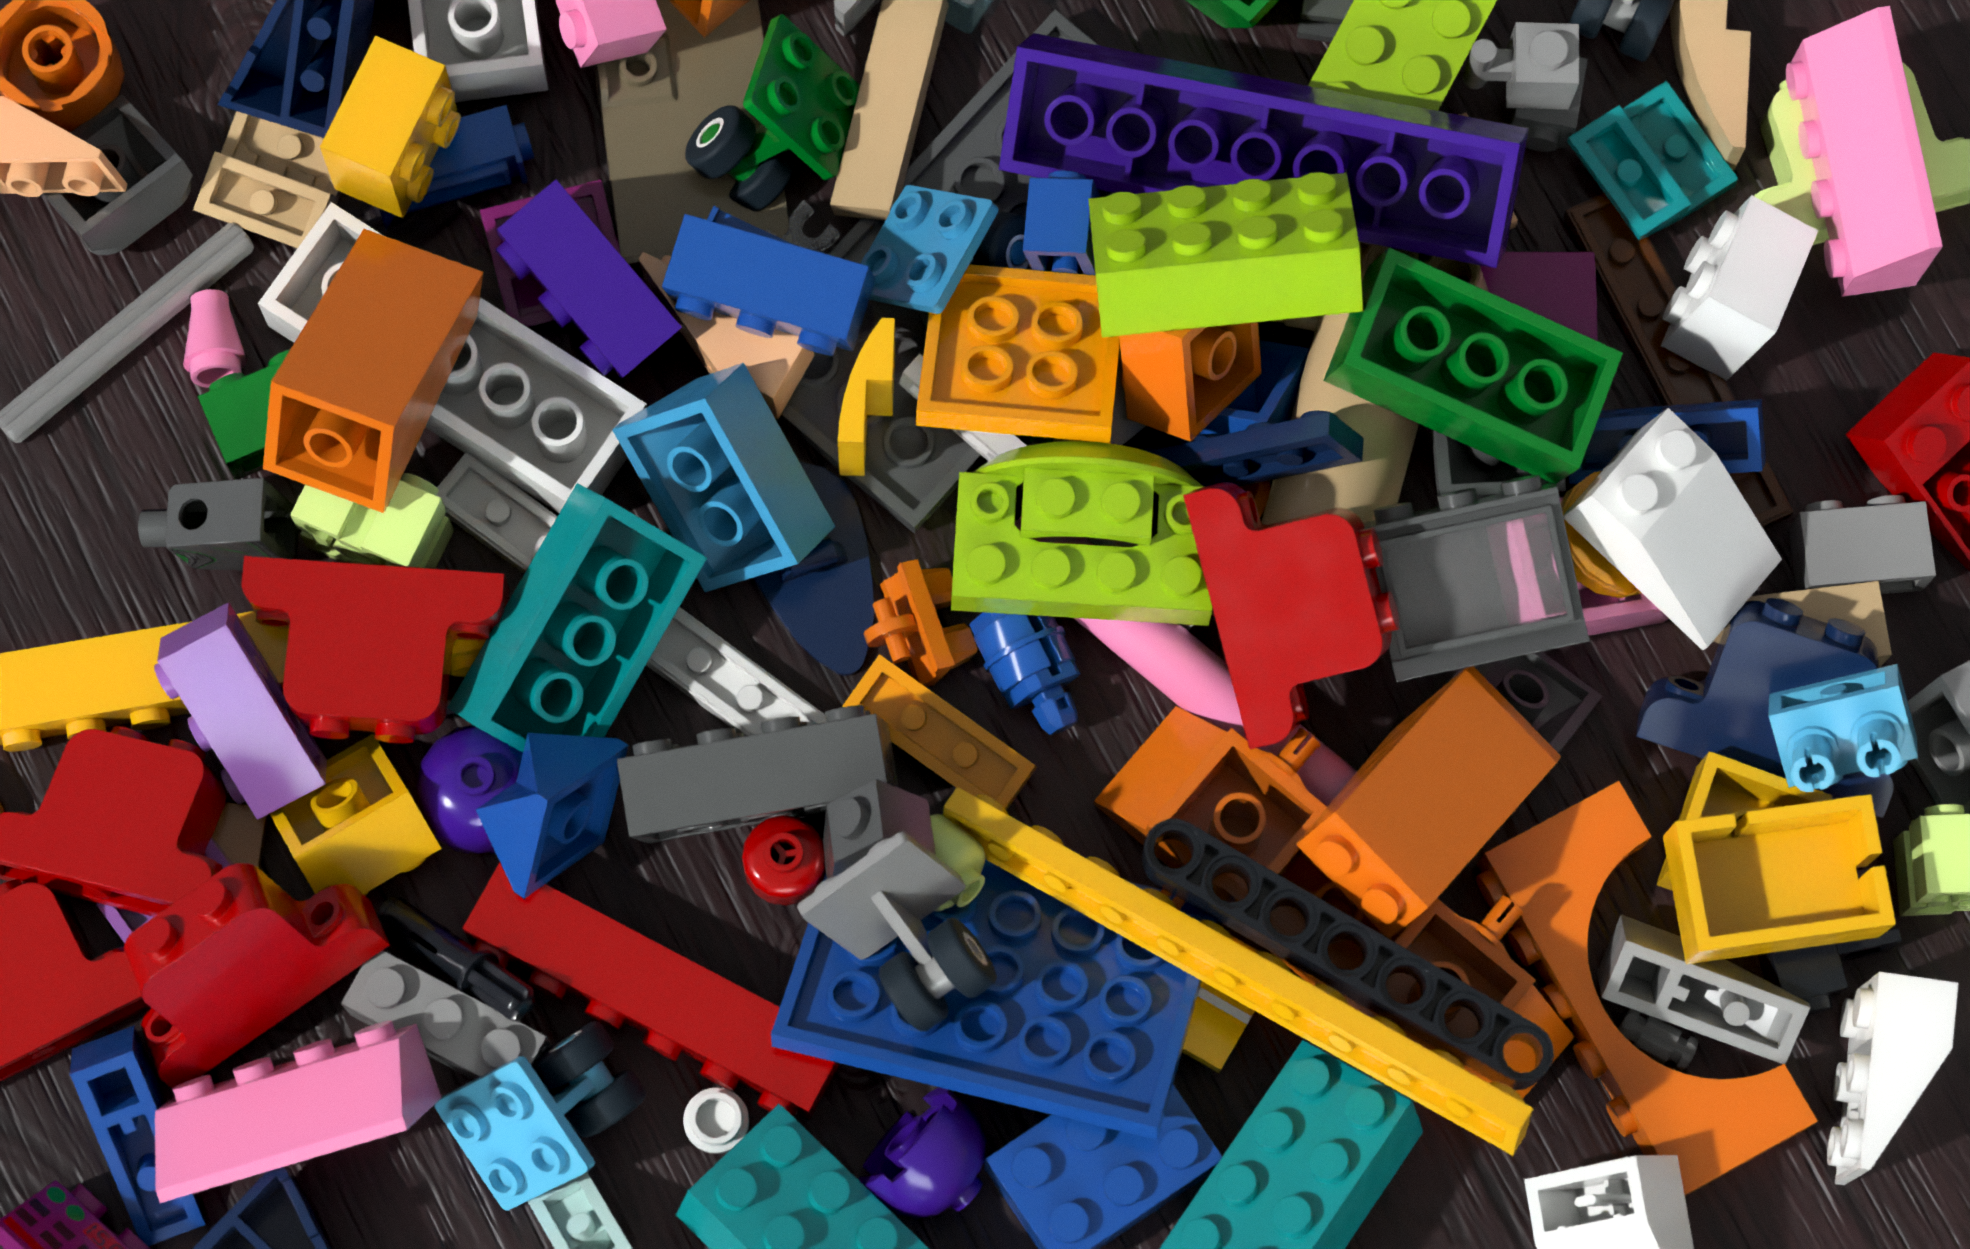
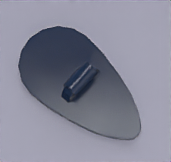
M800 462L836 527L799 564L754 577L753 580L776 616L794 640L807 653L836 674L852 676L858 673L864 666L869 646H867L863 633L874 623V608L872 605L874 603L873 580L867 537L857 501L845 482L825 467Z

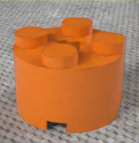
M12 0L0 10L1 96H5L69 133L95 117L110 102L117 98L125 75L121 57L105 21L86 0ZM51 60L54 61L55 63H57V64H55V65H53V64H48V65H46V64H47L48 62H50Z

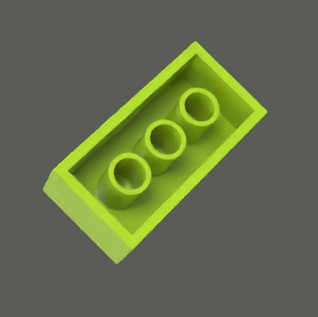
M1353 0L1308 86L1438 111L1497 0Z
M1315 172L1299 178L1269 181L1247 179L1237 184L1209 187L1186 185L1169 191L1139 194L1117 192L1107 197L1088 199L1102 337L1363 312L1360 246L1347 173L1327 174Z

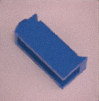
M506 105L461 117L459 127L451 144L446 149L439 146L429 166L433 168L434 172L425 197L420 203L412 201L406 213L512 184L511 178L519 175L522 184L527 183L528 180L523 161L534 159V154L524 122L512 125ZM379 208L385 229H387L396 215Z

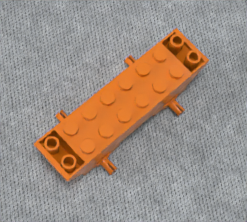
M1175 706L1093 801L1096 807L1143 846L1148 832L1157 823L1166 819H1181L1189 822L1385 936L1296 845L1327 808L1326 805L1307 791L1297 774L1311 755L1321 747L1319 741L1312 736L1299 753L1294 754L1309 735V732L1302 728L1297 730L1293 738L1275 756L1272 753L1257 748L1249 750L1247 740L1233 728H1230L1227 732ZM1175 839L1164 840L1154 848L1155 856L1171 869L1181 868L1191 860V854L1187 846ZM1231 872L1222 873L1212 880V888L1221 900L1238 902L1248 895V887L1244 879L1237 874ZM1164 889L1161 890V893L1166 895L1169 899L1173 896V894L1169 893L1168 891ZM1502 895L1480 924L1458 916L1437 898L1428 909L1390 938V940L1542 1028L1549 1035L1553 1043L1554 1058L1552 1064L1575 1037L1535 988L1533 983L1536 979L1510 959L1503 944L1500 942L1518 918L1524 914L1523 910L1515 904L1500 923L1497 922L1499 917L1512 903V900ZM1176 896L1172 900L1179 911L1186 903ZM1280 906L1270 913V922L1279 934L1295 936L1302 933L1305 929V920L1296 908ZM1340 939L1328 946V956L1336 967L1343 970H1354L1362 965V952L1354 942ZM1274 954L1277 958L1282 960L1291 970H1293L1297 975H1299L1303 980L1307 981L1308 983L1312 985H1327L1322 981L1318 980L1317 978L1306 973L1305 971L1294 966L1293 964L1282 959L1281 957L1277 956L1276 954ZM1395 973L1386 980V989L1390 997L1396 1002L1412 1004L1420 999V986L1411 975ZM1342 994L1351 1007L1371 1018L1380 1016ZM1461 1006L1446 1010L1444 1015L1445 1025L1454 1036L1471 1038L1477 1035L1478 1020L1474 1013ZM1402 1029L1405 1032L1407 1038H1409L1410 1040L1418 1043L1419 1045L1425 1047L1430 1051L1432 1049H1436L1430 1044L1424 1042L1418 1037ZM1520 1040L1505 1043L1503 1056L1511 1069L1520 1073L1530 1072L1535 1069L1536 1054L1531 1046ZM1463 1064L1465 1070L1487 1083L1493 1082ZM1533 1086L1515 1091L1524 1099Z

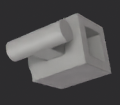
M1516 22L1506 49L1496 48L1495 44L1488 39L1477 40L1472 46L1463 73L1465 85L1471 89H1479L1487 81H1506V108L1569 110L1579 85V24Z

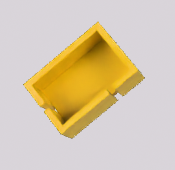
M1871 794L1747 811L1737 823L1734 813L1675 821L1663 835L1686 964L1879 938L1896 925L1885 866L1872 867L1859 879L1856 869L1867 867L1882 853ZM1734 830L1735 837L1726 838Z

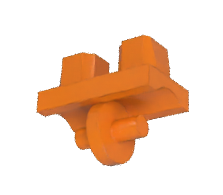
M918 559L900 563L897 566L898 572L880 584L884 598L872 604L878 623L866 629L863 635L869 647L887 645L894 664L907 660L913 678L925 687L934 686L951 669L969 661L977 653V645L970 627L965 623L942 628L936 610L951 605L953 578L948 568L921 570Z

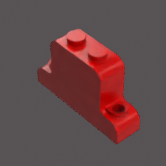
M1228 482L1198 488L1183 495L1249 750L1275 744L1292 733L1302 720L1309 718L1308 702L1303 686L1304 682L1370 666L1388 650L1392 639V631L1399 630V616L1393 595L1390 591L1381 592L1375 569L1376 567L1383 566V555L1379 538L1374 528L1365 529L1360 517L1346 508H1333L1273 524H1263L1260 521L1257 506L1250 491L1245 492L1241 487Z
M244 556L241 582L243 593L256 613L255 621L257 623L271 627L289 628L283 694L295 717L302 724L310 727L309 733L320 738L345 739L349 737V730L375 732V739L389 743L414 742L415 734L431 733L443 723L447 712L452 649L457 639H489V634L505 611L510 594V588L504 573Z
M114 726L111 732L98 729L83 730L75 734L66 744L40 808L33 814L26 812L0 813V879L6 881L20 879L22 884L39 883L46 886L51 892L155 917L223 869L220 863L204 855L226 803L227 793L225 786L203 762L206 753L191 743L177 739H171L168 745L149 742V739L141 733L121 726Z
M236 863L225 867L133 931L125 941L124 951L142 998L152 1008L144 1016L141 1022V1030L160 1079L173 1088L183 1082L202 1076L388 947L390 944L370 899L353 885L336 884L321 890L307 900L296 901L257 866L250 863Z
M20 879L0 884L1 1082L150 1007L142 998L124 947L113 949L91 960L65 905L46 886L39 883L22 884Z

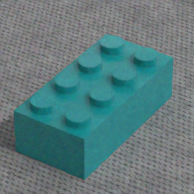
M577 483L508 601L501 619L493 627L489 634V639H486L447 708L475 727L521 752L524 751L528 733L605 737L707 557L609 499Z
M1302 1040L1159 1249H1345L1424 1132L1413 1101Z
M780 1104L769 1112L688 1190L676 1213V1216L709 1249H929Z

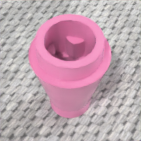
M216 289L196 292L190 299L191 316L183 366L190 372L191 381L205 388H209L214 381L232 373H242L241 369L247 363V358L229 307L228 294Z

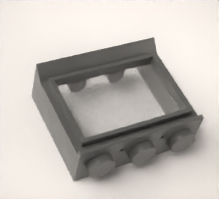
M1539 474L1501 482L1502 494L1477 498L1476 488H1470L1437 496L1439 507L1413 512L1412 502H1403L1373 510L1375 521L1363 524L1365 529L1374 528L1378 535L1383 555V566L1376 567L1375 569L1381 592L1390 591L1393 595L1400 623L1399 630L1392 631V639L1389 646L1396 682L1590 641L1561 509L1559 491L1554 483L1542 485Z

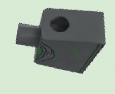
M264 478L175 484L168 491V508L143 509L138 521L139 539L143 547H167L169 551L191 568L200 570H243L244 556L297 559L299 529L290 516L295 505Z

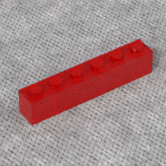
M500 862L462 928L468 940L474 942V948L479 951L487 949L495 953L499 959V965L503 968H506L510 961L531 972L532 974L527 982L538 990L558 1000H562L567 991L589 1003L584 1012L600 1023L619 1030L623 1022L646 1033L642 1043L655 1052L674 1061L677 1060L682 1052L703 1063L699 1073L717 1085L734 1091L739 1082L761 1094L757 1104L769 1112L780 1104L793 1117L797 1113L810 1120L840 1065L837 1062L772 1047L771 1032L780 1007L545 884L525 899L513 891Z

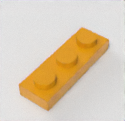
M880 654L842 706L864 705L865 711L868 710L871 711V714H877L888 723L891 742L954 787H959L974 796L978 794L989 796L999 802L1006 810L1037 768L1032 762Z

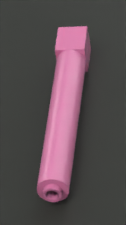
M1021 516L1014 524L1020 531ZM1085 537L1032 538L1039 542L1094 545ZM1073 618L1180 708L1227 732L1230 728H1233L1247 740L1227 663L1182 625ZM1299 724L1282 741L1257 749L1277 756L1297 733L1299 728L1308 730ZM1309 732L1306 741L1299 747V749L1294 754H1298L1299 751L1305 746V744L1311 739V737L1314 736L1311 732ZM1314 736L1321 744V747L1311 755L1297 774L1307 791L1328 807L1356 774L1357 770Z

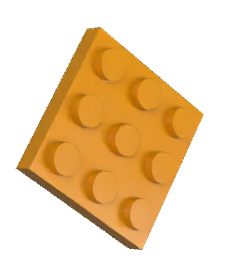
M969 264L943 312L940 314L929 312L916 409V426L1110 443L1120 339L1118 336L1102 337L1096 275Z

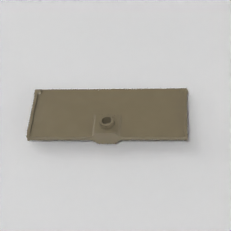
M656 0L667 30L648 53L593 65L621 256L633 270L641 269L638 259L642 252L662 260L664 255L671 256L684 214L707 220L713 206L794 244L793 236L790 232L785 189L770 205L760 211H752L730 198L729 192L736 183V180L728 173L716 179L704 178L687 163L685 158L687 143L695 129L708 115L723 106H737L754 121L756 128L761 124L743 106V100L764 41L758 0H749L705 38L669 0Z

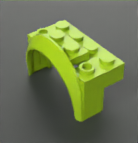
M1088 441L1048 442L1024 446L992 458L972 473L959 472L951 611L1209 626L1212 604L1183 495L1204 486L1179 465L1159 455L1123 445ZM1023 483L1020 531L1014 525L1016 490ZM1155 492L1159 496L1157 534L1151 538L1153 495ZM1088 537L1123 541L1138 545L1118 547L1039 542L1032 538Z

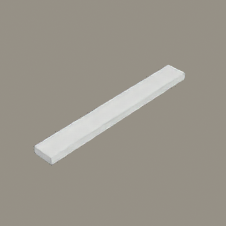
M467 452L437 487L439 491L436 496L441 497L447 511L445 516L449 517L451 521L523 574H525L557 518L555 514L512 482ZM681 607L678 608L646 664L727 726L735 728L737 733H744V737L762 734L761 723L773 719L800 717V722H807V725L827 722L826 715Z

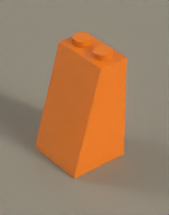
M363 229L271 381L263 469L384 513L477 318L483 272L457 261L449 260L405 244L399 240Z
M1474 666L1466 667L1387 735L1296 845L1390 939L1430 907L1562 756Z

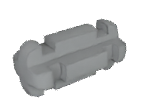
M1630 1009L1625 1014L1618 1027V1030L1626 1039L1634 1042L1633 1045L1637 1049L1663 1064L1668 1060L1675 1063L1673 1069L1676 1071L1686 1069L1697 1050L1698 1041L1696 1038L1690 1036L1686 1040L1680 1037L1681 1030L1650 1015L1646 1019L1640 1016L1639 1011Z

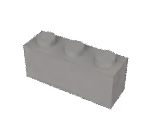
M383 950L363 963L341 1002L350 1016L369 1026L392 1020L396 1030L417 1023L427 1056L472 1080L519 1056H524L538 1075L535 1062L551 1047L547 1036L518 1021L509 1020L492 1007Z

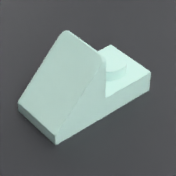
M588 1172L528 1201L554 1249H632Z

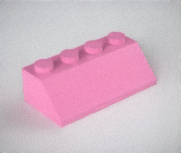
M1890 6L1877 7L1803 39L1791 63H1788L1786 66V82L1790 98L1792 100H1800L1804 119L1803 122H1800L1798 130L1800 149L1805 159H1812L1817 180L1813 181L1811 185L1813 209L1818 219L1825 218L1829 240H1826L1824 243L1825 266L1830 278L1838 277L1842 297L1916 286L1943 247Z
M392 1020L380 1022L355 1032L356 1042L334 1048L331 1039H324L295 1050L293 1052L295 1060L273 1066L271 1057H265L233 1069L235 1078L213 1084L211 1076L205 1075L173 1087L172 1090L175 1097L155 1111L156 1193L159 1202L169 1201L409 1129L442 1098L417 1023L395 1030Z

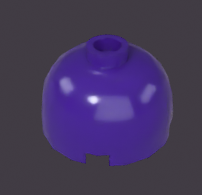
M474 725L458 727L436 740L422 759L415 786L419 810L433 835L458 852L468 854L469 852L478 854L490 852V854L496 853L475 809L517 781L523 752Z
M939 1087L925 1095L922 1099L931 1107L921 1116L914 1117L910 1112L906 1111L880 1139L862 1166L872 1176L859 1177L858 1180L880 1202L898 1215L913 1219L927 1218L941 1213L949 1206L956 1212L960 1211L974 1199L983 1185V1182L977 1175L985 1162L986 1137L977 1117L949 1089Z

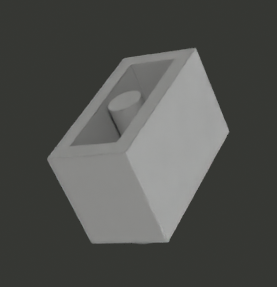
M1886 495L1870 499L1865 507L1843 508V502L1838 500L1819 501L1806 505L1804 507L1805 512H1799L1788 527L1796 591L1879 581L1881 594L1923 591L1936 576L1926 501L1906 503L1905 496Z

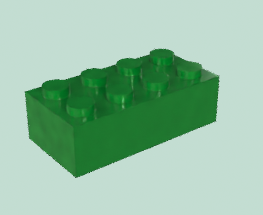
M1390 247L1367 267L1362 280L1363 312L1349 313L1323 381L1532 475L1539 474L1541 479L1555 485L1580 469L1621 360L1622 352Z

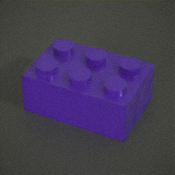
M556 179L497 228V235L503 243L496 248V253L520 281L529 273L545 290L538 297L537 301L561 329L570 322L574 324L587 340L578 349L601 375L605 376L613 370L622 379L682 328Z

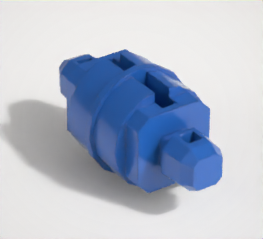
M982 612L969 624L975 636L974 640L985 660L983 665L987 673L991 672L1001 695L1005 697L1010 709L1015 710L1033 703L1035 708L1032 710V713L1041 728L1051 736L1071 728L1078 722V712L1070 692H1064L1063 688L1076 679L1080 672L1064 637L1066 632L1063 626L1058 625L1055 617Z

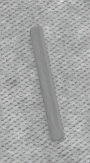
M236 223L226 224L0 410L1 430L15 443H21L190 304L193 294L207 290L247 257L254 249L250 237Z

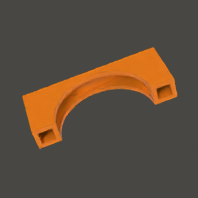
M1617 781L1484 853L1477 864L1481 874L1476 876V881L1483 897L1491 908L1504 895L1512 900V903L1504 911L1505 915L1510 912L1515 904L1523 910L1524 914L1513 924V930L1508 932V937L1514 951L1525 966L1534 963L1546 984L1545 987L1540 989L1541 995L1560 1019L1567 1021L1579 1042L1573 1046V1050L1580 1066L1591 1080L1599 1077L1612 1100L1606 1103V1108L1618 1131L1624 1137L1632 1134L1643 1155H1677L1684 1195L1687 1196L1806 1130L1818 1122L1785 1064L1767 1072L1737 1079H1711L1684 1074L1658 1063L1637 1049L1618 1030L1606 1013L1593 984L1588 961V929L1592 910L1597 896L1610 873L1625 859L1642 849L1652 837L1620 781Z

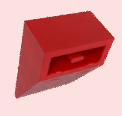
M1933 352L1849 430L1846 436L1879 482L1892 495L1905 496L1906 503L1926 501L1930 533L1970 572V357Z

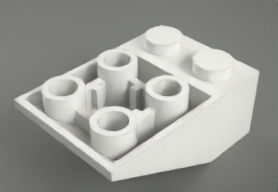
M1878 972L1853 992V999L1845 998L1840 1015L1839 1030L1841 1037L1849 1038L1847 1062L1838 1063L1833 1086L1834 1100L1843 1102L1840 1127H1832L1827 1148V1163L1830 1166H1836L1835 1184L1846 1185L1871 1170L1953 1047L1958 993L1957 982Z
M1635 1155L1524 1179L1537 1249H1694L1677 1155Z

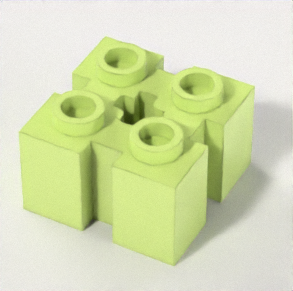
M410 473L403 474L384 513L305 485L290 514L296 527L302 530L300 535L306 547L342 563L435 569L454 532L449 517L445 516L447 511L441 497L436 496L439 489L430 482Z
M1943 804L1927 807L1924 809L1925 816H1919L1911 821L1909 831H1903L1893 840L1900 916L1952 914L1954 911H1970V814H1965L1964 806L1960 804Z

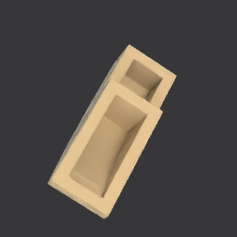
M1675 0L1670 10V31L1676 67L1688 106L1694 119L1730 168L1735 170L1746 148L1751 31L1726 29L1728 0Z

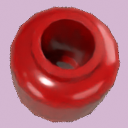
M781 815L768 818L754 827L744 842L742 863L747 883L757 896L769 903L785 906L800 903L813 894L818 885L822 883L826 872L823 839L811 824L799 817ZM774 853L779 855L777 863L771 857ZM795 858L791 863L785 864L786 859Z

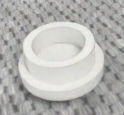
M708 1088L697 1093L689 1101L684 1112L683 1124L688 1139L695 1147L706 1153L721 1154L730 1151L747 1134L749 1115L744 1102L734 1092L724 1088Z

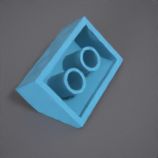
M744 362L693 380L622 421L612 429L672 536L707 557L696 577L704 592L797 565L836 527Z

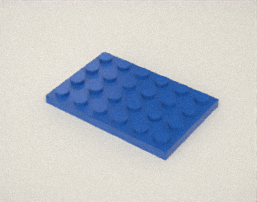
M985 859L981 872L985 877L984 885L969 904L963 907H958L954 904L945 910L933 911L920 921L927 934L949 918H955L963 923L976 937L990 958L996 972V982L975 998L966 997L956 987L943 995L948 1005V1016L930 1030L922 1032L911 1026L899 1013L888 997L879 976L880 967L900 952L911 954L899 936L868 958L860 960L808 922L771 1032L772 1047L1146 1138L1158 1139L1201 986V980ZM826 872L823 881L827 879ZM1129 882L1142 890L1145 888H1152L1159 892H1161L1162 890L1150 886ZM1187 902L1180 910L1199 922L1201 920H1210L1218 924L1216 919Z

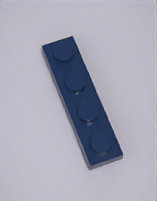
M1315 410L1306 412L1301 415V418L1275 424L1265 422L1254 423L1247 426L1246 430L1220 436L1203 434L1196 436L1192 442L1169 447L1148 446L1141 450L1159 455L1179 465L1204 487L1223 482L1233 483L1241 487L1361 462L1363 459L1364 437L1340 420L1337 415L1327 411ZM1155 492L1153 495V505L1159 504V496Z

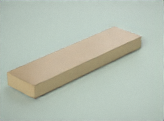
M882 0L830 202L834 215L885 221L894 202L901 194L949 6L947 0Z

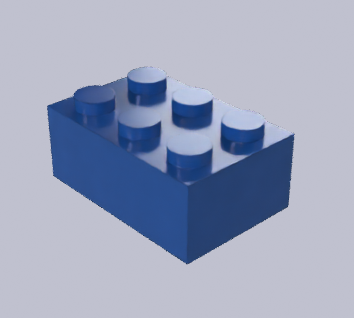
M1172 1085L1157 1140L1050 1115L987 1157L984 1169L1037 1249H1100L1209 1176L1222 1158V1155L1176 1087Z

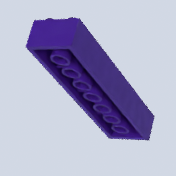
M1033 33L1019 44L1016 50L999 170L1037 178H1048L1049 173L1054 171H1073L1084 175L1086 179H1093L1098 190L1113 193L1130 192L1133 194L1169 191L1186 185L1209 187L1237 184L1247 179L1269 181L1299 178L1315 172L1327 174L1347 173L1357 235L1360 242L1497 269L1506 252L1529 128Z

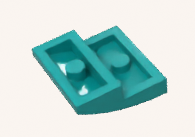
M1667 81L1623 109L1620 105L1616 106L1568 137L1567 143L1638 240L1644 239L1700 209L1735 187L1738 181V177Z

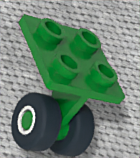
M781 14L770 21L743 100L744 108L761 124L756 128L754 121L737 106H723L708 115L695 129L686 146V161L700 175L707 179H716L728 173L736 180V183L729 192L731 200L752 211H760L777 199L793 175L794 159L786 151L787 149L794 152L823 180H829L837 176L860 85L785 15Z

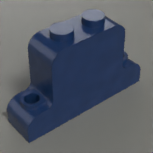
M1768 598L1765 603L1761 601H1747L1725 626L1710 670L1704 680L1698 682L1682 676H1670L1661 678L1651 684L1638 714L1636 737L1700 758H1704L1711 751L1786 778L1769 719V694L1879 668L1877 648L1865 636L1866 632L1852 622L1831 618L1825 623L1804 616L1801 608L1782 599ZM1862 771L1843 775L1839 782L1823 790L1820 788L1816 790L1832 795L1831 800L1871 794L1875 815L1884 817L1893 794V773L1888 775L1886 773L1880 774V777H1870Z

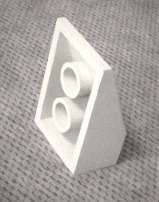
M1669 408L1637 430L1563 515V518L1702 650L1709 647L1782 560L1716 452Z

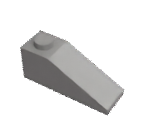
M1620 915L1597 970L1601 997L1603 999L1781 1064H1786L1811 1008L1807 1001L1726 959L1686 964L1681 936L1624 915Z

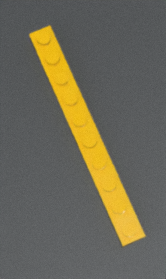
M957 787L943 806V816L954 824H958L982 845L985 859L1512 1156L1524 1139L1533 1108L1525 1104L1523 1098L1511 1087L1500 1082L1487 1083L1465 1070L1463 1064L1450 1053L1440 1049H1432L1431 1051L1407 1038L1405 1032L1391 1020L1380 1016L1371 1018L1348 1005L1345 997L1335 989L1324 984L1312 985L1292 974L1288 966L1276 956L1267 952H1258L1256 954L1233 941L1230 933L1219 924L1210 920H1201L1199 922L1179 911L1171 899L1163 893L1152 888L1142 890L1120 878L1115 868L1106 861L1093 856L1086 859L1065 847L1060 838L1050 830L1038 825L1029 827L1009 816L1006 809L989 796L983 794L974 796Z

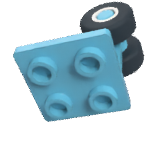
M591 1022L576 1029L548 1048L536 1060L535 1068L549 1088H558L569 1083L567 1087L554 1096H551L529 1061L524 1056H519L447 1093L434 1105L451 1134L502 1209L510 1210L586 1173L594 1166L595 1161L564 1114L567 1113L568 1118L582 1137H590L609 1128L644 1101L646 1091L632 1071L625 1070L612 1076L602 1060L613 1050L614 1043L600 1022Z

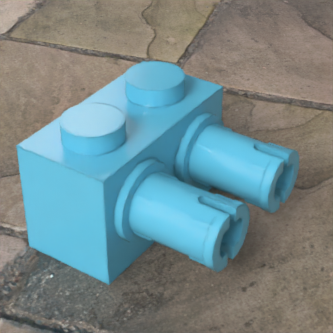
M1898 664L1769 694V719L1788 788L1796 786L1804 792H1814V789L1818 788L1823 790L1839 782L1843 775L1859 771L1870 777H1880V774L1886 773L1888 775L1904 767L1908 762L1907 760L1918 758L1917 735Z

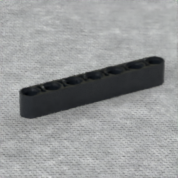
M1166 819L1157 823L1148 832L1142 852V867L1147 877L1157 886L1376 1014L1391 1020L1400 1028L1436 1049L1450 1053L1462 1064L1489 1080L1503 1083L1514 1090H1524L1535 1085L1551 1067L1554 1050L1549 1035L1538 1025L1189 822L1181 819ZM1175 839L1187 846L1191 854V860L1181 868L1171 869L1163 866L1157 860L1154 848L1164 840ZM1231 872L1237 874L1244 879L1248 887V895L1238 902L1221 900L1212 888V880L1222 873ZM1280 906L1296 908L1305 920V929L1302 933L1295 936L1279 934L1270 922V913ZM1340 939L1354 942L1362 952V965L1354 970H1343L1336 967L1328 956V946ZM1395 973L1411 975L1420 986V999L1412 1004L1396 1002L1390 997L1386 989L1387 978ZM1461 1006L1474 1013L1478 1020L1477 1035L1471 1038L1454 1036L1445 1025L1444 1015L1446 1010ZM1520 1040L1531 1046L1536 1054L1535 1069L1524 1073L1511 1069L1503 1056L1505 1043Z

